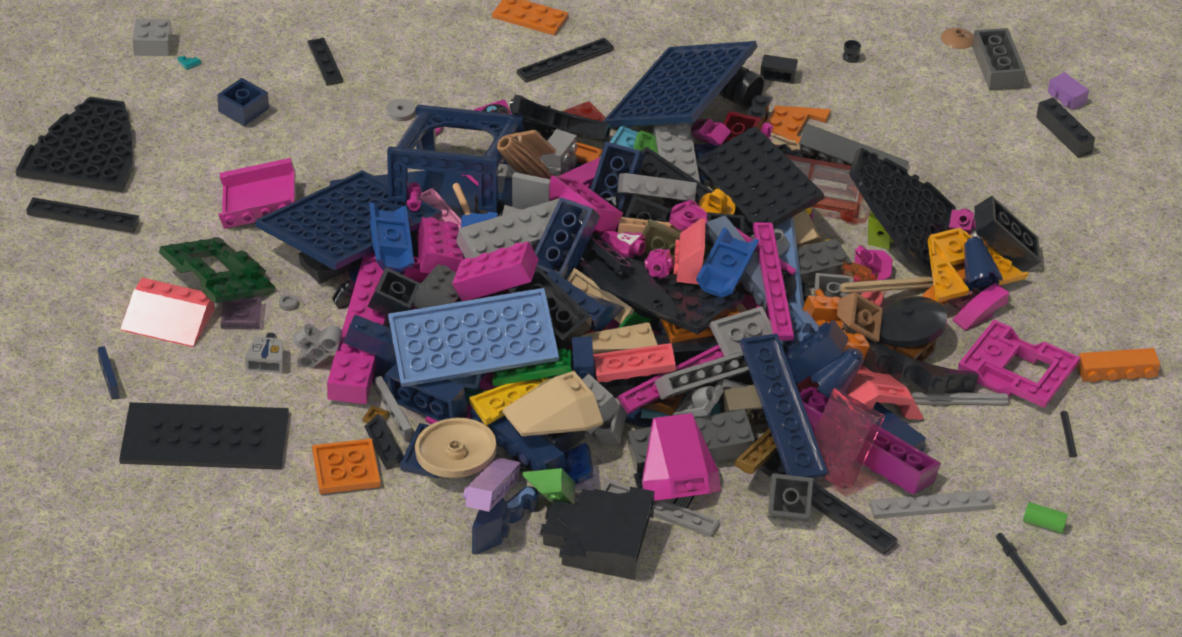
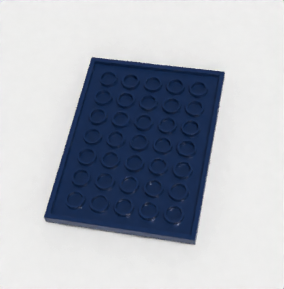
M756 41L668 47L603 121L608 122L614 128L655 124L658 126L663 124L676 125L679 123L692 124L696 122L697 118L713 102V99L758 47Z
M361 170L256 219L255 227L327 265L331 269L337 270L375 251L373 250L370 226V203H374L378 210L392 212L403 206L407 207L410 233L419 229L422 217H433L438 220L442 218V211L421 201V206L417 211H412L407 206V201L388 200V183Z

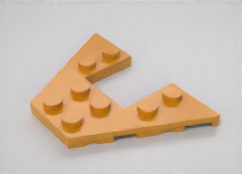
M961 228L932 234L928 238L935 300L937 302L964 296L969 292V288L953 268L954 265L964 263V244L967 242V239L973 237ZM992 248L988 249L1003 277L1002 281L998 280L1000 286L1027 278L1029 275L1027 271L1023 273L1012 266L1010 260L1003 258L1001 254Z

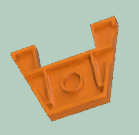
M775 105L766 123L772 124V133L799 143L801 137L798 135L807 119L826 123L831 109Z

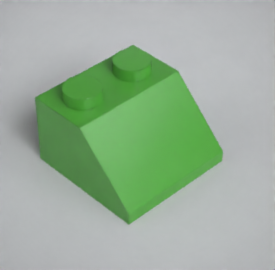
M562 468L523 472V477L551 504L553 500L574 504L575 482Z

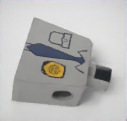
M271 332L267 333L265 337H255L245 355L246 370L283 374V341Z

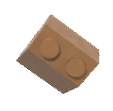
M856 292L840 298L837 316L852 329L874 342H879L883 308Z

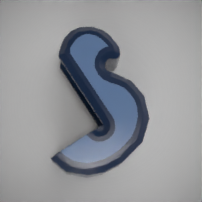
M525 486L509 501H505L504 498L500 500L508 503V511L510 512L509 523L520 521L524 517L525 509H528L530 512L537 509L538 491L535 487Z

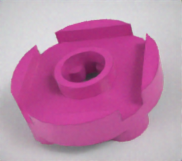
M680 203L672 208L669 223L681 231H684L701 218H705V225L708 221L705 210L697 205L691 204V207L685 206L686 203Z

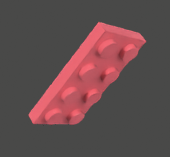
M672 343L594 354L597 382H609L616 379H629L631 377L649 376L658 373L666 374L676 371Z

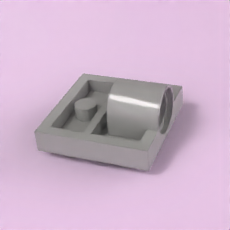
M721 385L689 391L673 415L692 413L694 417L709 415L711 409L724 392Z

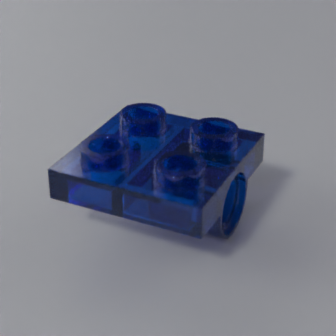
M586 442L564 452L566 467L564 471L575 482V485L594 477L590 447Z

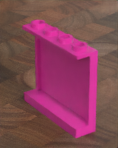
M291 158L220 173V180L223 185L222 213H218L224 229L254 223L256 219L296 201V171Z

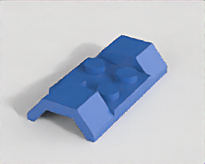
M370 203V226L376 263L382 271L387 267L395 272H403L414 265L407 207L403 206L392 212L378 210L374 203Z
M723 227L696 277V281L702 290L721 298L732 294L745 272L759 240L754 239L747 243L735 239L728 229Z

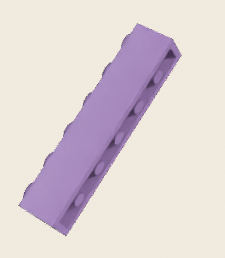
M497 457L465 488L463 499H466L465 506L489 512L517 483L521 462Z

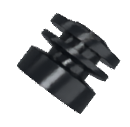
M741 66L737 73L729 80V83L723 87L720 96L734 101L745 109H749L752 105V99L756 95L762 94L765 79L762 75Z

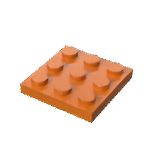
M372 438L312 445L319 494L380 487V477Z

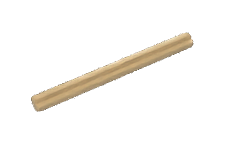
M921 277L842 283L840 291L844 294H850L854 292L864 293L930 288L933 285V278Z

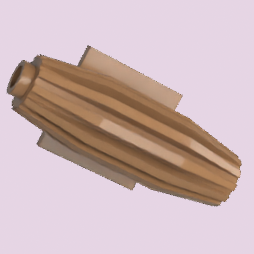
M530 130L506 135L499 140L497 149L508 165L517 173L551 179L552 174L540 157L556 153V149L539 132Z

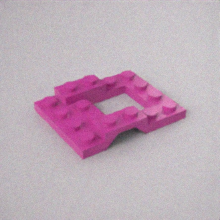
M994 319L958 363V369L976 372L978 374L976 383L997 393H1006L1008 398L1013 393L1045 408L1079 364L1080 357L1047 342L1033 345L1023 341L1012 327ZM1015 355L1033 364L1040 360L1051 365L1038 383L1005 369Z

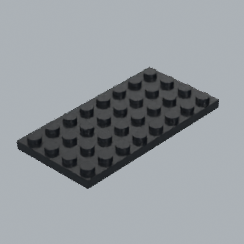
M756 126L696 159L697 168L717 189L722 190L731 198L735 208L752 226L753 223H773L774 228L825 199L824 193Z
M644 252L641 256L635 255L631 259L639 261L645 268V259H647L649 254ZM672 268L666 277L656 278L654 276L653 279L673 300L677 313L676 318L669 319L616 296L628 305L698 335L707 329L712 321L719 320L744 302L745 294L734 290L732 294L722 298L704 292L699 284L676 282L677 275L673 274L674 268ZM581 270V271H580L581 273H583L584 275H586L588 278H590V277L588 276V274H587L584 270Z

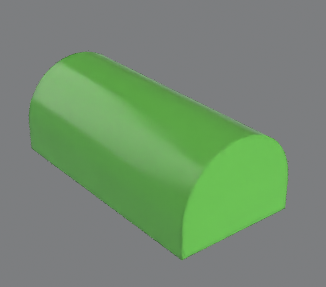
M1028 502L1023 522L1063 534L1068 514Z

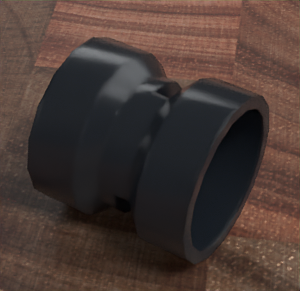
M848 40L844 43V61L848 63L859 61L861 44L858 41Z

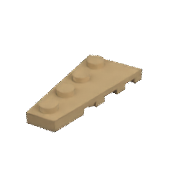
M649 322L583 334L581 336H592L593 354L657 345Z

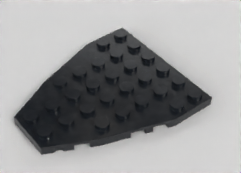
M97 97L87 98L82 104L74 107L75 111L70 115L64 114L48 128V133L45 136L40 135L35 145L30 144L16 169V176L123 192L133 170L132 129L125 102Z
M861 147L856 151L849 172L851 179L870 210L905 258L922 275L933 278L928 238L932 234L949 230L951 212L956 209V206L930 182L922 183L919 181L918 175L910 176L906 168L888 158L881 160L878 158V154L871 153Z

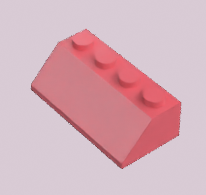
M701 218L680 233V239H676L673 274L677 275L676 282L698 284L696 277L702 268L705 251V218Z

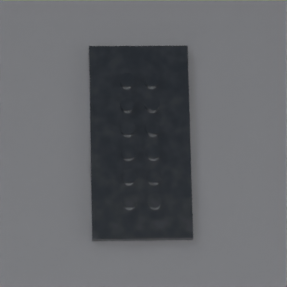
M130 402L119 463L282 470L289 408Z

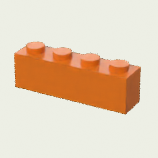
M1154 348L1079 353L1080 361L1077 365L1082 382H1096L1101 380L1114 381L1116 379L1132 380L1134 378L1157 377L1160 361Z

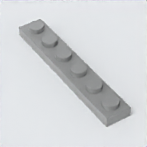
M989 490L873 499L870 500V507L873 518L879 519L993 509V502Z

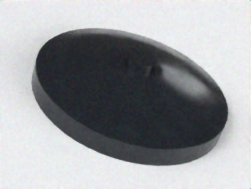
M904 296L889 300L879 306L883 308L879 341L890 346L914 347L927 344L941 336L947 328L948 318L946 309L939 302L931 298Z

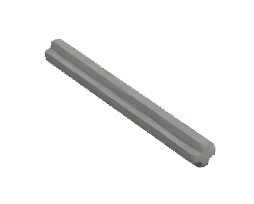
M913 392L911 395L916 404H1008V395L1006 393L927 394Z

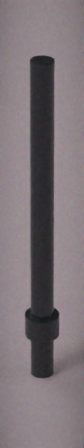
M998 533L996 539L1003 547L1002 550L1005 555L1012 559L1060 626L1066 624V619L1017 554L1016 547L1013 543H1009L1003 533Z

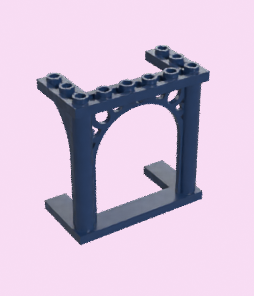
M417 105L416 117L396 147L389 146L387 149L388 200L402 202L408 200V169L478 176V210L497 212L498 166L503 160V156L497 149V143L503 136L523 132V115ZM450 127L486 131L494 140L484 156L436 151L435 129Z

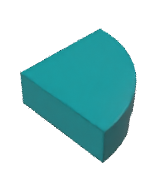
M177 57V61L186 70L202 64L201 60L197 57Z

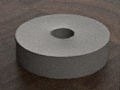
M406 99L392 100L387 105V115L395 121L409 120L415 115V105Z

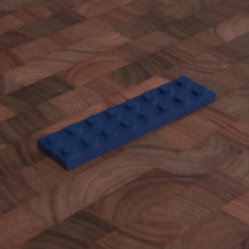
M778 334L742 338L739 344L786 475L809 478L825 477L828 471Z

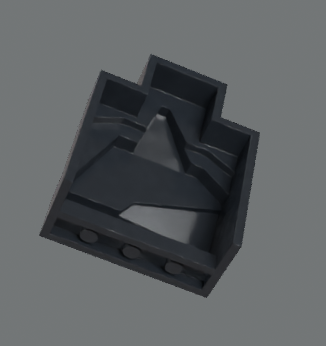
M630 486L629 492L619 494L594 489L593 491L582 489L580 496H576L575 504L553 500L551 508L548 507L546 511V524H542L540 536H543V545L560 548L559 557L562 558L563 566L635 580L636 565L650 518L654 517L655 491Z

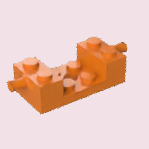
M822 289L815 291L816 296H808L802 310L807 311L819 327L825 322L830 323L835 320L848 336L844 351L849 348H857L863 353V358L865 359L870 346L864 335L859 333L850 334L844 322L837 316L840 298L826 297Z

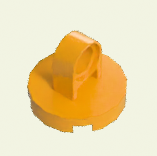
M720 189L707 193L699 201V207L704 209L706 213L735 214V204Z

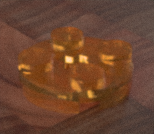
M848 261L843 262L841 267L843 275L854 276L860 282L877 281L879 274L876 273L875 276L871 274L872 269L852 262L851 265H847Z

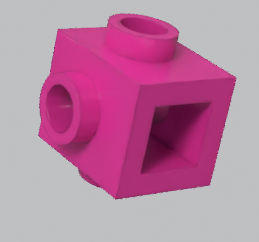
M969 209L952 210L949 230L961 228L969 235L972 234L976 228L974 212H971Z
M670 249L653 250L645 259L646 271H649L652 277L664 278L674 268Z

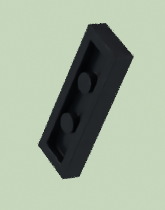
M377 414L364 428L369 437L372 438V443L384 467L391 469L404 456L384 417Z

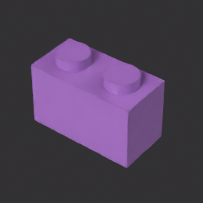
M1065 72L1050 79L1048 87L1050 96L1055 97L1071 110L1087 103L1089 90Z

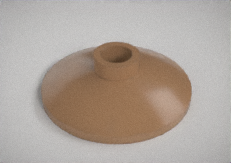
M949 28L941 34L942 42L951 48L966 49L972 46L974 35L966 29Z

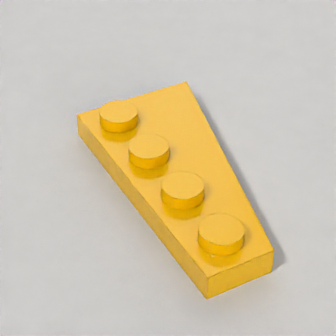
M545 377L505 384L469 397L470 404L487 426L504 416L503 409L548 379Z

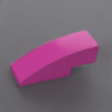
M710 118L697 119L691 127V134L694 138L713 145H721L731 132L723 123H715Z
M994 283L973 298L952 321L964 331L971 329L992 317L994 311L1006 305L1009 292L999 284Z

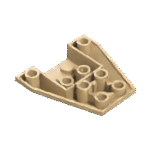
M575 371L544 381L503 409V414L521 436L585 431L603 425L595 395Z

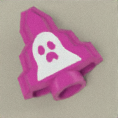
M606 231L600 236L622 256L633 258L635 255L641 256L645 251L646 237L643 233Z

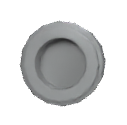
M286 294L279 299V307L282 310L292 311L298 306V299L294 295Z

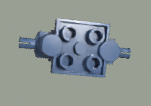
M789 302L788 307L794 338L793 340H780L787 349L791 344L795 342L798 344L804 336L810 332L815 333L819 328L807 311H803L796 303Z

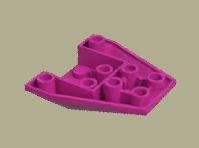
M692 413L653 418L642 486L643 489L655 491L654 501L721 491L719 471Z

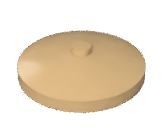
M467 418L445 419L431 424L419 434L415 443L416 458L422 468L434 475L447 478L466 477L480 472L493 461L496 455V439L493 432L486 425L476 420Z

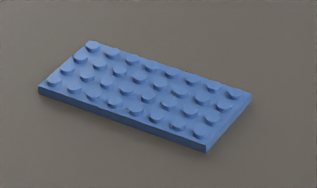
M544 288L388 314L401 387L559 361Z

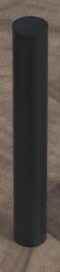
M1061 411L1060 416L1069 457H1077L1068 412Z

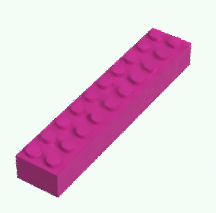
M375 252L363 256L343 325V335L336 350L327 381L328 400L367 404L376 372L377 356L345 344L344 340L354 314L388 327V316L367 307L377 282L383 273L376 263Z

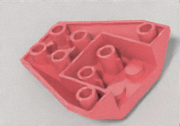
M861 366L846 393V400L852 412L870 414L876 402L893 403L898 405L905 418L909 420L923 419L922 413L906 386L888 373L871 372L866 366Z

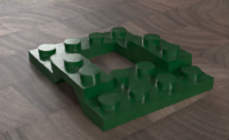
M220 237L160 246L158 253L180 273L193 272L199 278L202 292L214 303L261 296L275 291L276 287L269 279L264 277L266 270L245 251L240 250L236 252ZM215 256L230 271L216 273L201 258Z

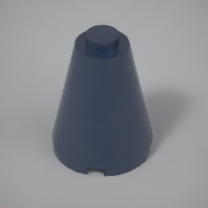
M978 237L967 239V242L964 244L965 284L969 291H974L973 288H979V291H983L994 283L999 284L998 280H1003L1002 274L983 240Z
M849 348L844 351L843 355L813 373L811 380L813 383L816 381L820 385L817 389L823 395L833 401L838 399V402H840L864 362V355L857 348Z

